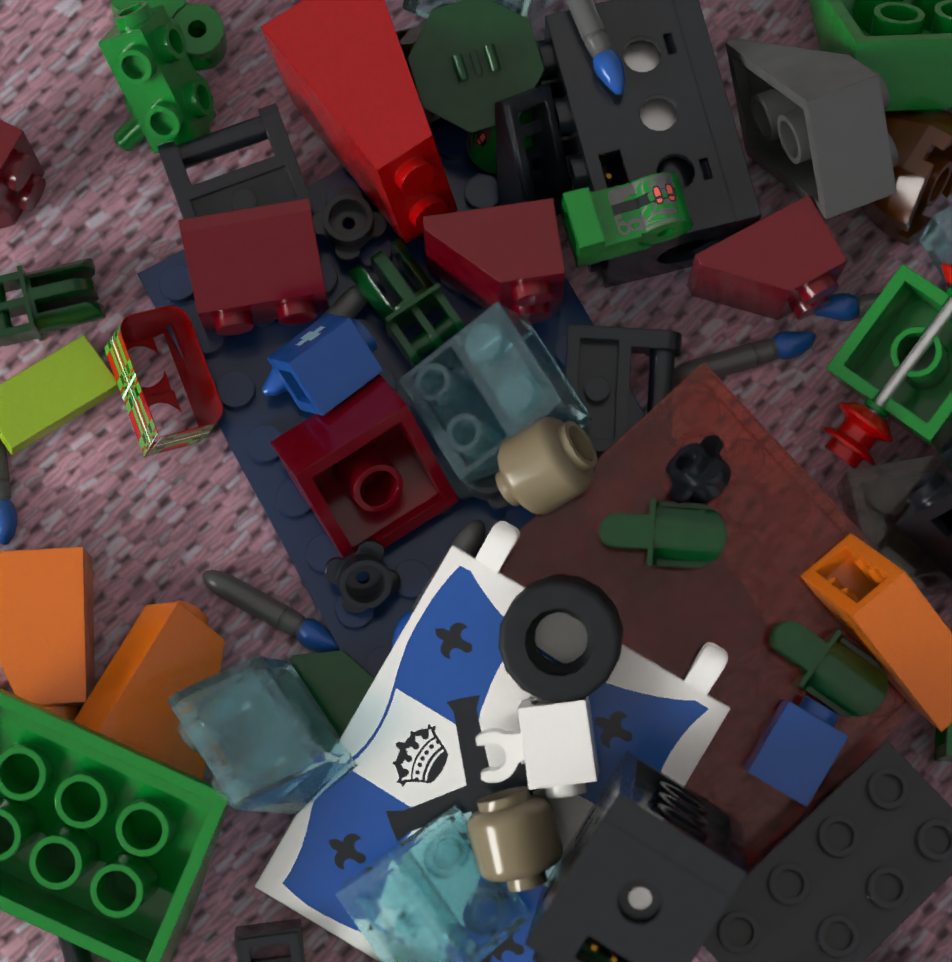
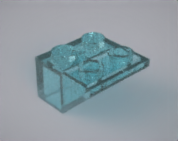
M499 301L398 380L456 476L464 483L497 473L499 471L497 456L500 445L545 416L561 419L564 423L570 420L581 428L593 420L531 323Z
M256 656L177 691L167 700L179 719L177 730L181 738L191 749L201 754L213 773L211 784L215 792L227 805L235 808V810L299 814L358 766L350 752L339 741L340 737L290 661Z
M454 805L353 874L335 894L381 962H481L532 918V913L519 894L508 891L506 882H489L479 874L466 830L467 819L457 805Z

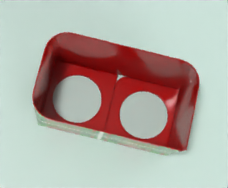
M164 306L126 316L104 347L144 457L203 441L221 418L223 405L188 314L177 306ZM165 325L172 327L183 358ZM164 334L199 427L188 430L186 426L185 431L161 436L155 442L158 431L149 407L157 403H166L174 406L181 413L182 411L176 394L171 389L165 369L160 382L151 387H141L128 350L141 346L150 348L159 355L153 337Z

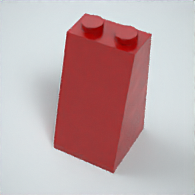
M302 0L261 26L291 100L405 244L424 232L423 217L458 211L385 0Z

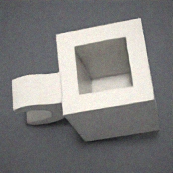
M589 696L569 702L545 701L539 698L522 700L518 707L520 730L506 731L500 728H489L480 732L475 738L477 746L496 744L505 753V762L502 765L482 769L480 774L481 780L484 782L498 783L508 779L516 770L517 765L524 760L529 790L545 788L546 797L562 798L583 794L586 792V783L597 782L599 765Z

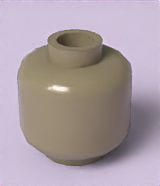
M545 416L500 445L497 456L499 471L495 475V480L502 496L511 505H521L531 513L547 515L591 487L594 475L593 467L597 465L598 459L591 440L579 425L570 420L564 423L561 419Z
M527 786L504 789L476 801L478 810L469 817L466 823V830L479 874L489 882H506L509 892L525 891L546 883L548 879L545 871L556 865L563 855L562 841L549 800L539 795H531Z

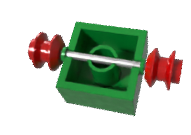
M942 263L941 268L946 283L952 287V264ZM904 264L900 266L826 367L828 372L840 384L865 401L864 404L869 407L867 409L858 402H840L839 407L845 419L838 428L827 426L821 428L831 436L824 447L854 469L858 467L862 460L875 466L876 463L869 451L876 441L888 443L893 441L889 425L878 417L879 415L885 419L889 417L937 452L952 437V288L949 287L944 292Z

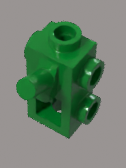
M146 1L136 3L118 12L113 17L116 25L98 42L125 96V105L132 115L114 133V139L118 146L123 150L132 151L146 137L153 153L157 154L159 153L157 145L175 139L178 145L211 133L208 126L217 116L214 110L212 93L206 79L195 71L186 53V42L179 24L168 16L163 5L150 9Z

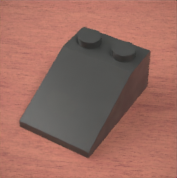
M739 38L725 42L744 146L747 155L800 198L809 195L819 213L826 219L897 193L893 168L898 165V152L892 137L887 131L884 111L889 107L890 98L887 86L879 73L872 71L846 54Z

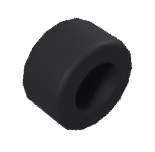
M555 574L533 581L513 599L500 624L498 648L506 672L522 690L541 700L569 702L591 695L608 681L621 654L623 626L616 605L601 587L580 576ZM555 612H566L576 616L584 624L588 635L587 647L584 653L575 661L565 664L554 663L546 659L538 650L535 642V632L539 622L547 615Z

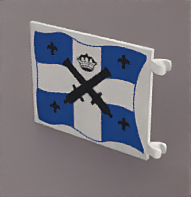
M499 521L492 527L476 558L455 545L451 546L255 885L256 889L378 962H467L475 945L494 952L489 962H535L532 958L535 951L526 946L525 942L544 884L525 891L509 892L506 882H489L484 879L478 872L466 830V823L469 817L478 810L476 803L478 799L508 788L528 787L525 760L520 762L514 773L502 782L488 783L482 781L480 774L482 769L502 765L505 762V753L496 744L477 746L475 739L480 732L489 728H500L506 731L520 730L518 707L521 701L537 698L522 690L506 672L498 648L500 624L513 599L526 588L499 572L520 537L518 528L506 521ZM555 612L549 614L539 622L536 628L535 642L538 650L546 659L554 663L565 664L575 661L584 653L587 647L588 635L586 628L576 616L570 613ZM706 642L683 680L622 644L619 660L608 681L589 695L599 765L597 782L586 783V792L583 794L562 798L546 797L545 788L529 790L531 795H539L549 800L562 841L563 852L626 751L685 786L730 710L728 705L708 694L728 662V653L725 649L713 642ZM555 865L545 871L547 878L549 877ZM378 914H384L386 916L385 918H383Z

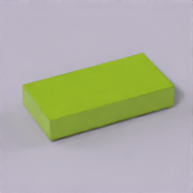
M84 335L0 384V440L12 456L119 391L115 377Z

